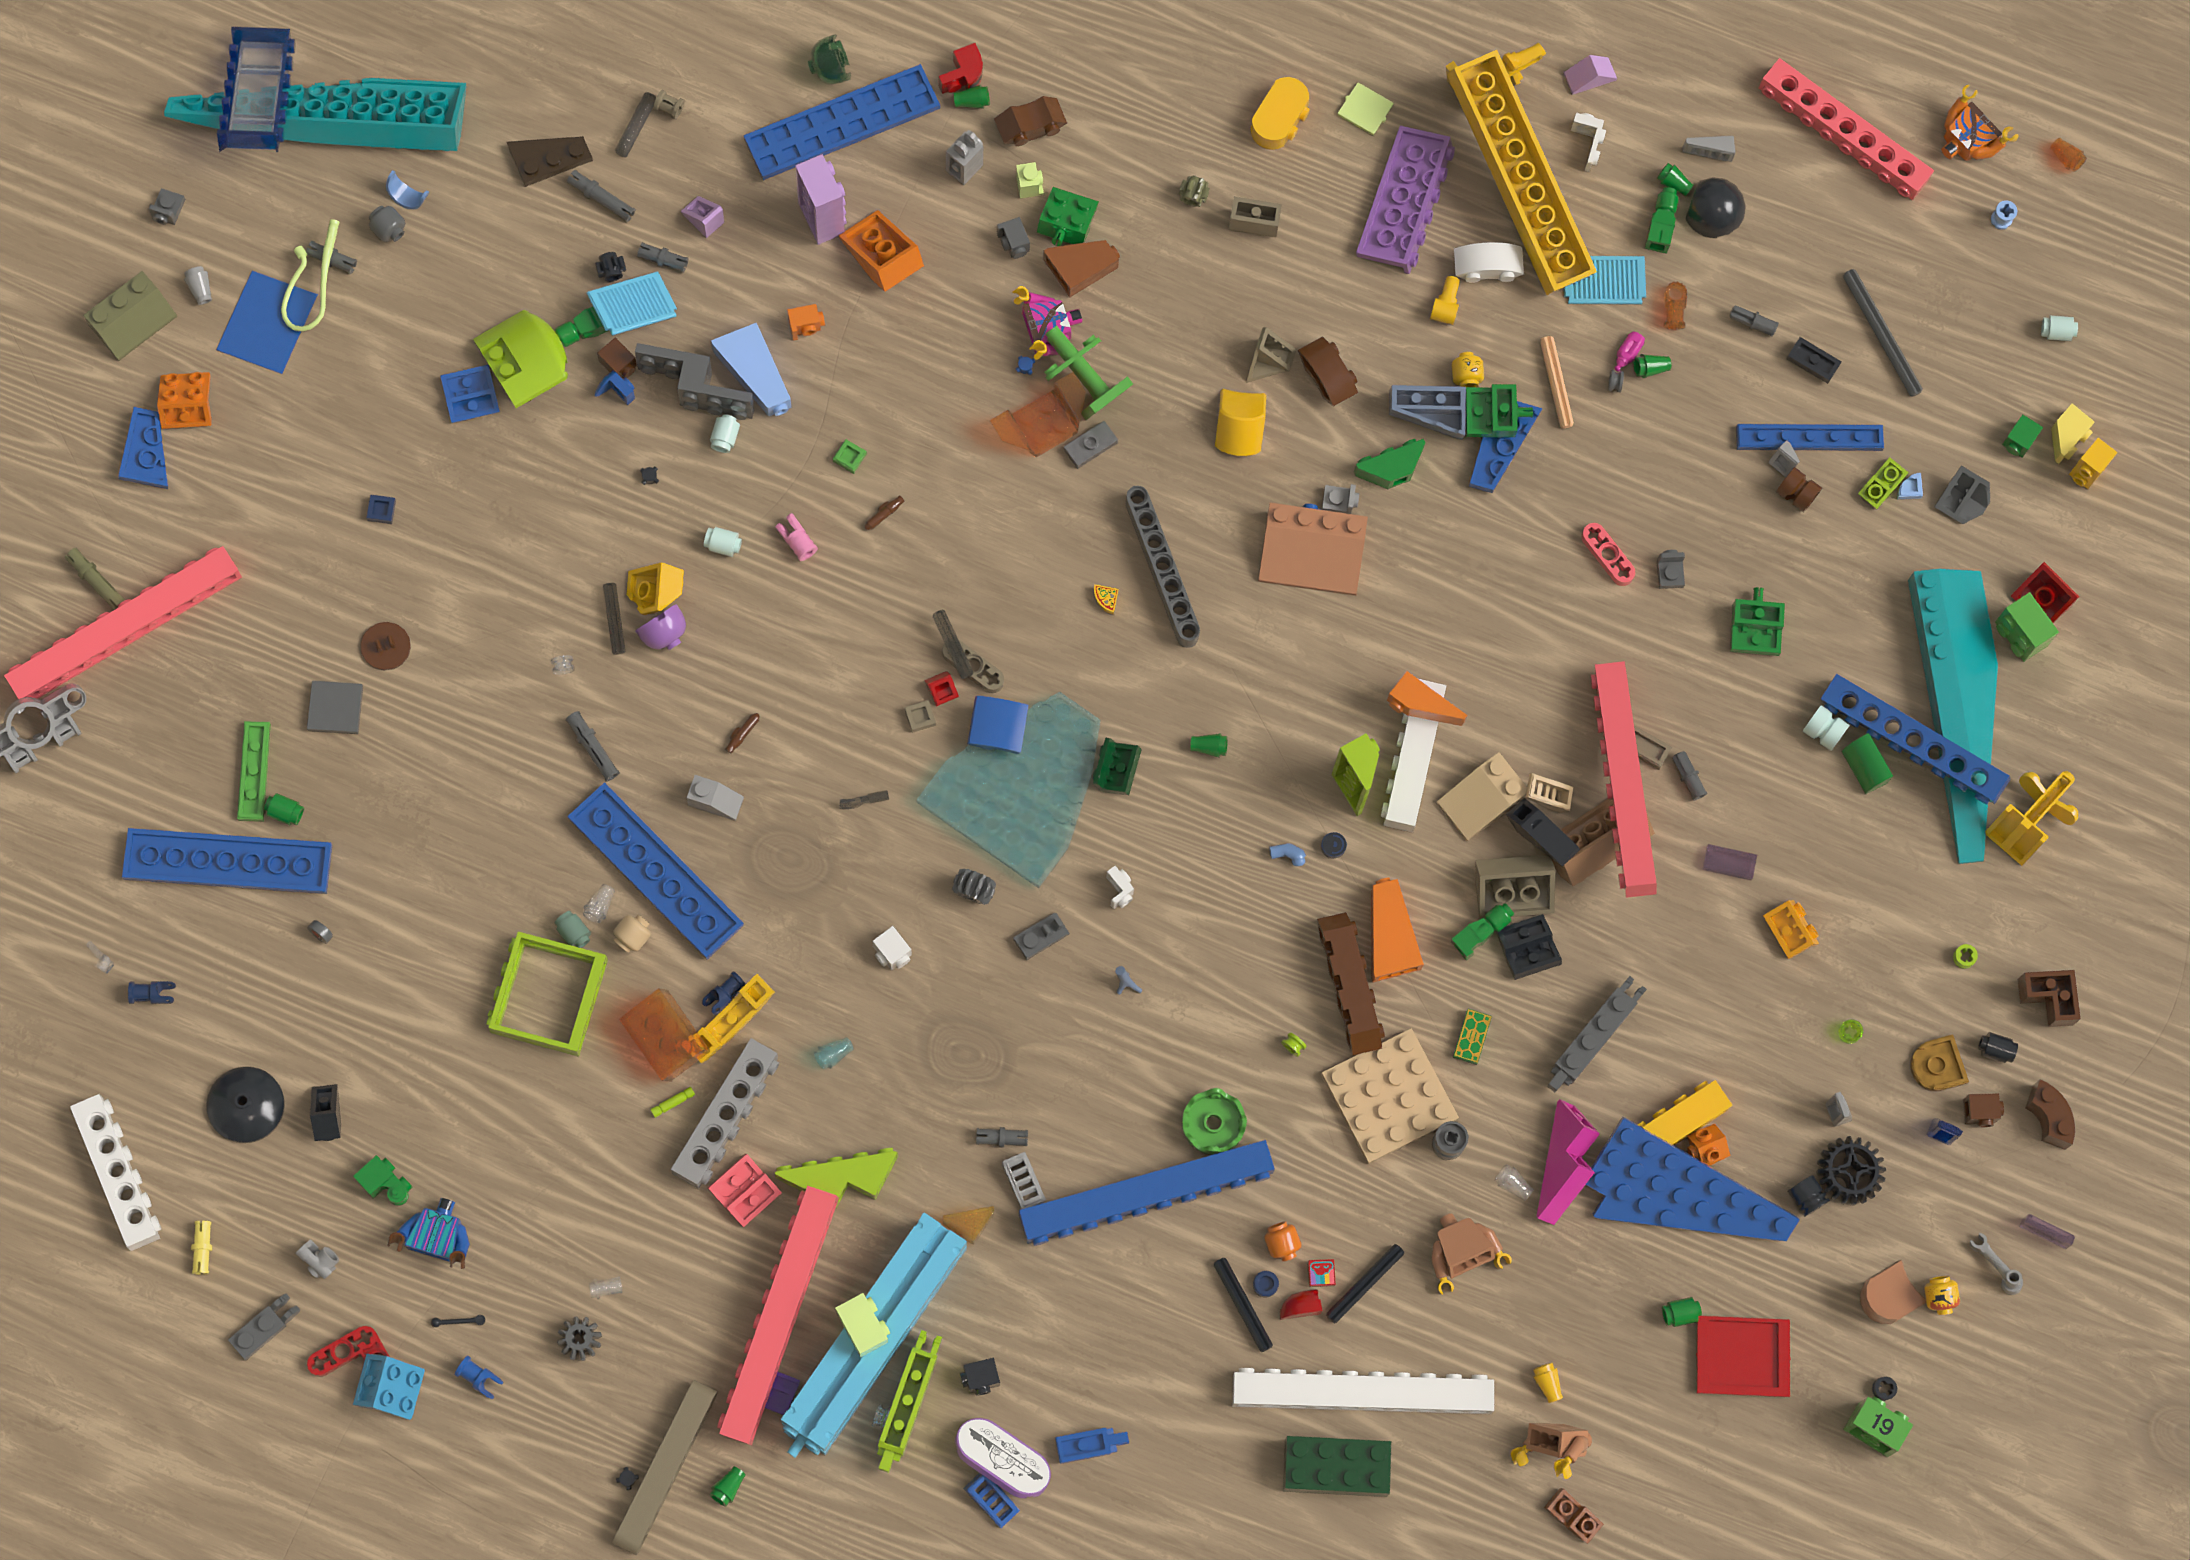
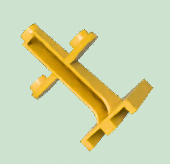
M1536 43L1517 53L1508 52L1504 54L1501 60L1514 85L1520 84V80L1523 79L1520 71L1540 61L1546 55V52L1540 43ZM1454 61L1446 65V75L1458 67ZM1447 76V82H1448V83L1450 84V86L1452 87V85H1451V83H1450V80H1449V78H1448V76Z
M2063 771L2046 790L2040 783V778L2036 773H2024L2020 777L2019 783L2036 802L2024 815L2013 805L2009 804L1985 831L1986 836L2023 866L2048 839V836L2036 826L2047 812L2066 825H2073L2078 820V810L2073 805H2066L2058 801L2075 781L2074 776L2068 771Z

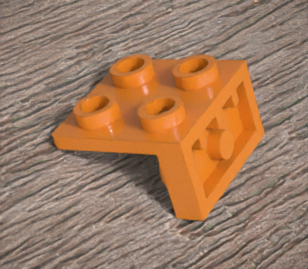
M209 372L171 373L160 376L157 407L162 429L212 425L209 406L211 380Z

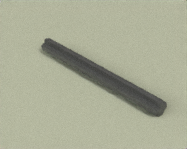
M1855 269L1844 273L1843 278L1911 397L1920 394L1923 390L1922 386Z

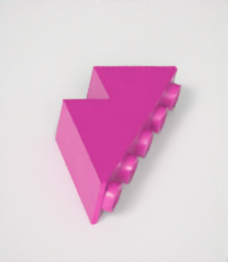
M1561 1099L1557 1101L1536 1216L1538 1219L1555 1225L1595 1173L1582 1157L1600 1135L1576 1106Z

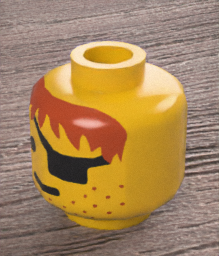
M1950 1276L1930 1278V1282L1924 1286L1927 1307L1930 1310L1937 1311V1315L1953 1313L1952 1308L1960 1304L1957 1282L1950 1280Z

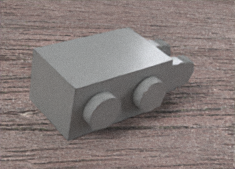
M970 130L965 131L946 151V171L963 185L983 166L984 146L974 132Z

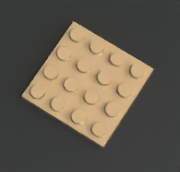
M1412 1028L1383 1042L1382 1049L1358 1054L1321 1073L1367 1164L1438 1130L1439 1126L1445 1122L1457 1121L1459 1119Z

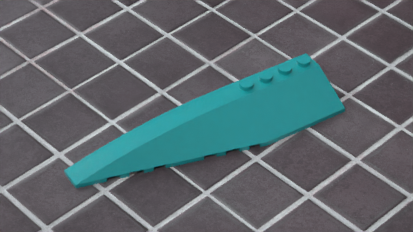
M362 78L361 83L350 84V80L339 81L340 85L325 86V82L315 83V85L309 88H304L303 85L261 88L259 93L239 90V95L224 96V92L214 93V95L208 98H203L201 94L169 97L164 116L221 130L291 141L396 149L457 151L462 132L467 86L466 83Z
M1953 569L1914 571L1908 579L1934 730L1991 764L1998 661L1981 571ZM1938 748L1940 758L1943 754V751ZM1954 761L1950 766L1951 771L1961 772L1964 769V763L1962 761ZM1981 773L1974 775L1972 778V783L1975 785H1982L1986 781V776ZM1945 776L1943 781L1958 864L1983 862L1988 804L1986 805L1974 797L1976 793L1967 789L1964 792L1952 784L1954 780Z

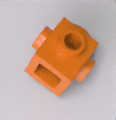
M1715 1123L1687 1136L1690 1144L1687 1147L1689 1155L1708 1166L1730 1156L1726 1136Z

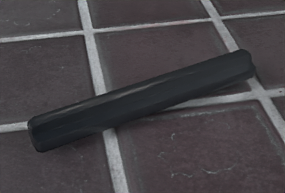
M1394 1244L1326 1313L1327 1318L1334 1324L1337 1323L1404 1255L1403 1249L1399 1245Z
M1225 1257L1215 1261L1214 1267L1260 1352L1269 1350L1273 1344L1229 1262Z

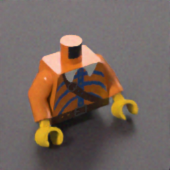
M1970 85L1963 87V96L1958 97L1949 109L1944 124L1946 133L1943 137L1947 144L1941 150L1948 159L1953 158L1956 154H1959L1966 161L1971 158L1976 160L1992 158L2006 146L2008 141L2015 142L2018 139V134H2015L2012 138L2007 136L2013 127L2008 126L2001 132L1972 101L1968 104L1967 101L1975 98L1978 94L1977 90L1972 96L1966 94V90Z

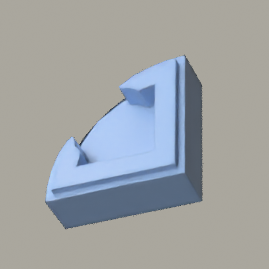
M1921 473L1913 474L1903 481L1898 489L1897 499H1921L1923 497Z

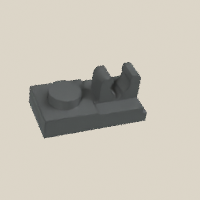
M1053 913L1013 937V940L1025 959L1029 960L1070 933L1057 913Z

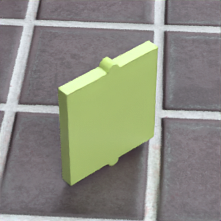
M1357 83L1351 94L1345 97V103L1338 112V116L1374 136L1381 123L1386 122V116L1394 103L1364 85Z

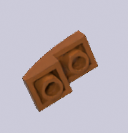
M1560 1488L1544 1507L1553 1517L1586 1544L1592 1540L1604 1525L1587 1507L1579 1504L1563 1488Z

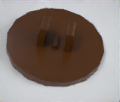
M391 622L377 623L370 627L363 635L361 641V653L365 661L373 668L383 671L392 670L402 665L408 658L411 650L410 638L405 629Z

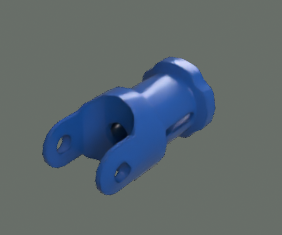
M470 1356L464 1358L454 1374L457 1377L461 1376L473 1384L472 1388L490 1399H494V1396L484 1387L486 1379L491 1378L501 1385L504 1383L487 1368L482 1369L472 1362Z

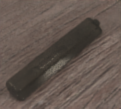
M644 93L615 148L617 155L624 158L628 156L656 100L654 94Z
M606 583L603 585L612 653L614 655L624 654L626 650L617 586L615 583Z
M945 610L935 612L933 620L960 677L966 679L972 676L973 669Z

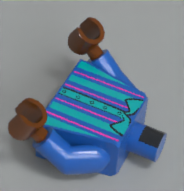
M440 1198L436 1211L424 1208L422 1212L414 1214L397 1232L389 1236L387 1246L390 1247V1244L397 1243V1251L400 1252L403 1249L404 1242H406L405 1246L408 1250L450 1262V1268L453 1267V1263L460 1262L461 1269H464L470 1243L466 1227L461 1224L459 1218L451 1216L455 1202Z

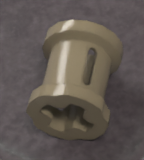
M661 90L656 97L653 109L656 111L662 110L671 114L672 118L677 119L683 110L685 100L682 98L678 100L667 95L666 91Z

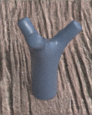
M1123 966L1116 968L1115 972L1120 981L1117 994H1121L1125 987H1130L1138 993L1142 992V989L1132 981L1129 973Z

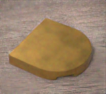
M1953 1034L1927 1041L1920 1045L1913 1053L1910 1062L1911 1073L1916 1082L1923 1088L1930 1091H1943L1969 1083Z

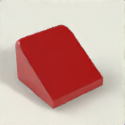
M948 671L925 680L936 707L959 697L951 674Z

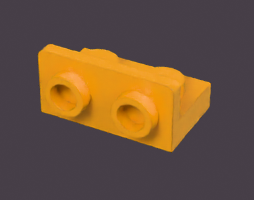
M1788 900L1763 915L1788 959L1795 957L1811 946L1819 944L1816 939L1819 937L1818 932L1812 924L1808 925L1804 918L1806 915L1804 908L1799 902L1795 903L1794 900Z

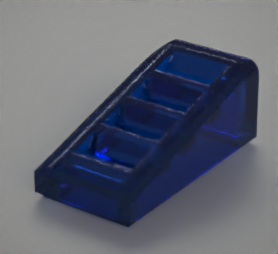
M1934 1118L1927 1135L1944 1144L1951 1145L1962 1135L1963 1131L1948 1122Z

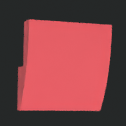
M744 1154L707 1187L742 1227H745L782 1193L748 1154Z

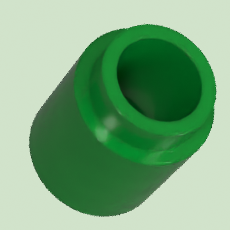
M276 793L274 797L269 796L264 810L267 811V817L287 825H298L302 818L304 807L298 801Z
M1693 1297L1667 1302V1305L1662 1306V1315L1666 1326L1678 1327L1698 1322V1316H1702V1310L1699 1301H1694Z

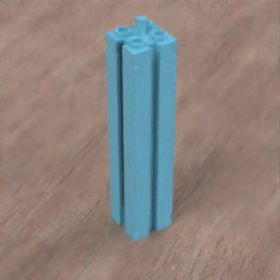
M926 1213L922 1214L916 1226L913 1227L866 1295V1299L871 1297L878 1309L874 1313L878 1321L884 1320L890 1331V1334L887 1335L888 1343L860 1358L845 1328L842 1330L791 1404L789 1410L786 1411L781 1419L784 1433L795 1440L787 1451L788 1454L796 1458L804 1445L816 1455L820 1452L824 1455L827 1454L834 1441L843 1431L948 1278L958 1260L967 1250V1241L946 1229L941 1223Z

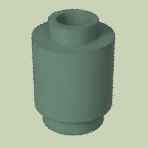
M567 911L554 922L557 926L556 930L568 945L583 948L589 943L591 932L577 914Z

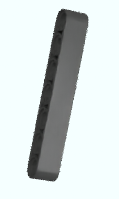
M1133 486L1126 495L1125 504L1175 637L1182 647H1193L1198 642L1200 634L1198 621L1150 496L1144 487ZM1138 496L1143 499V502L1136 504L1131 501V498ZM1146 518L1149 519L1152 522V524L1149 526H1144L1140 524L1139 521L1141 519ZM1157 541L1160 543V547L1151 548L1148 542ZM1166 563L1169 568L1162 571L1156 565ZM1167 585H1174L1178 590L1170 593L1165 590V587ZM1176 607H1181L1185 609L1186 613L1184 615H1177L1173 610ZM1188 629L1193 631L1195 635L1187 638L1183 636L1182 631Z

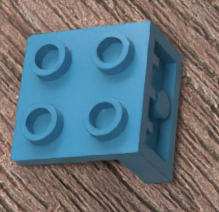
M366 1354L353 1405L377 1409L411 1420L425 1370L388 1356Z

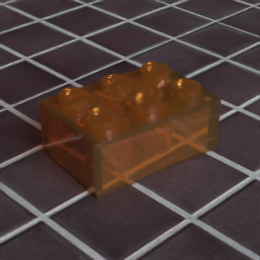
M658 988L619 1018L662 1081L671 1082L710 1052L708 1046L666 989Z

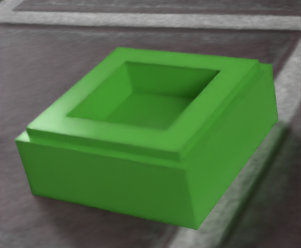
M845 439L833 457V462L854 474L867 455V451Z

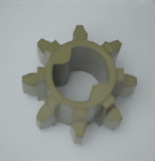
M1194 175L1188 176L1187 180H1183L1180 186V200L1186 205L1200 207L1202 202L1206 203L1210 188H1208V182Z

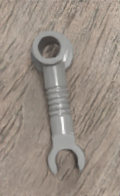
M1979 1233L1978 1237L1983 1244L1976 1245L1970 1240L1971 1249L1979 1252L1989 1260L2002 1275L2001 1287L2005 1293L2009 1295L2018 1294L2023 1286L2021 1273L2017 1270H2010L1987 1243L1986 1236Z

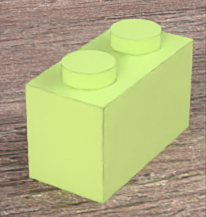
M864 1293L835 1308L860 1358L888 1343L887 1335L890 1334V1331L884 1320L879 1322L874 1313L878 1309L871 1297L866 1299Z

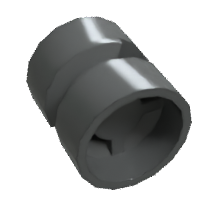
M1448 1121L1439 1126L1432 1139L1434 1153L1443 1160H1453L1459 1157L1468 1144L1469 1136L1466 1128L1455 1121Z

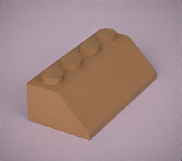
M1607 799L1561 829L1580 848V851L1563 867L1553 859L1552 862L1558 874L1572 886L1581 883L1587 877L1603 869L1607 864L1616 859L1615 851H1619V844L1613 843L1612 829L1616 828L1615 821H1610L1609 806H1613L1612 799ZM1647 815L1649 834L1652 836L1655 833Z

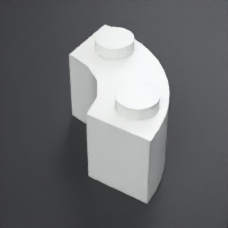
M1477 243L1454 249L1456 276L1465 279L1466 282L1475 283L1482 279H1498L1502 282H1510L1515 277L1524 274L1523 252L1520 246L1508 243Z

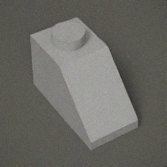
M698 775L694 776L687 795L688 806L734 821L737 819L744 796L723 784Z

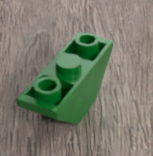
M1424 438L1418 441L1411 439L1400 448H1387L1380 455L1373 458L1366 456L1357 462L1354 474L1358 478L1385 489L1409 482L1423 452L1425 440Z

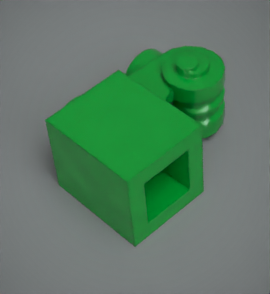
M377 1155L353 1176L373 1199L384 1189H388L387 1197L396 1206H401L407 1202L409 1198L408 1192L413 1188L403 1176L398 1179L394 1175L393 1171L396 1168L386 1157L381 1160Z

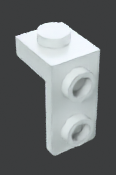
M1576 113L1571 131L1594 137L1585 171L1589 172L1591 166L1597 165L1600 151H1596L1598 143H1603L1606 130L1602 129L1604 120L1594 118L1593 115L1588 113Z

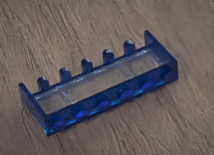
M231 27L233 44L229 45L230 62H227L228 80H224L225 97H222L223 115L219 116L220 130H217L219 152L225 148L269 149L279 152V144L284 142V128H282V124H286L287 112L284 110V106L288 107L289 92H286V89L291 88V74L288 73L293 71V56H291V53L295 54V39H291L290 29Z

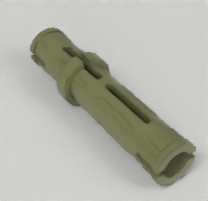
M77 548L71 549L67 553L68 555H65V560L76 569L78 576L82 580L85 579L113 610L117 609L118 605L126 600L98 572L97 566L93 562L90 563Z

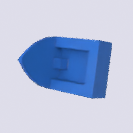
M615 371L609 372L601 380L594 394L597 397L612 388L627 405L635 400L633 384L626 377L622 379Z

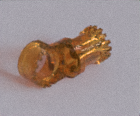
M1678 281L1669 283L1664 291L1665 308L1667 309V319L1664 322V327L1667 329L1671 328V330L1673 328L1675 330L1684 329L1686 326L1683 318L1684 309L1687 306V289L1685 285H1682L1683 283ZM1672 288L1680 290L1682 297L1677 300L1672 299L1669 295V290Z

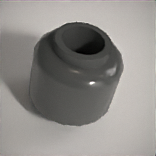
M379 206L370 214L369 228L381 241L389 242L393 240L396 242L404 235L405 219L393 207Z

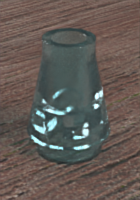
M845 1037L842 1040L819 1046L818 1050L814 1052V1056L823 1070L827 1068L832 1069L854 1048L851 1041Z

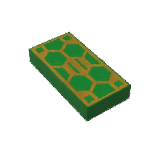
M1467 1009L1453 1058L1475 1065L1478 1064L1491 1022V1015Z

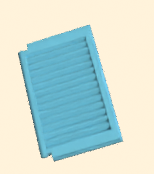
M1590 256L1597 272L1564 288V297H1569L1568 304H1642V298H1646L1645 256Z
M658 271L587 292L605 331L610 330L611 335L676 317L674 310H677V307Z

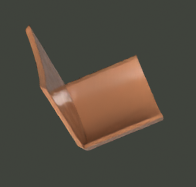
M1902 1260L1873 1278H1869L1864 1282L1860 1291V1303L1864 1313L1871 1320L1880 1324H1893L1926 1303V1299L1914 1288L1907 1277Z

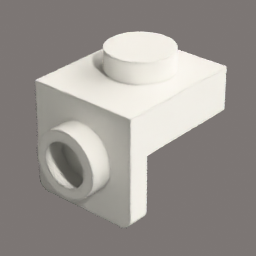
M1114 866L1107 871L1106 876L1119 892L1111 900L1110 906L1113 909L1118 906L1121 908L1126 906L1133 899L1131 896L1134 892V888L1129 883L1131 879L1123 869L1119 871Z

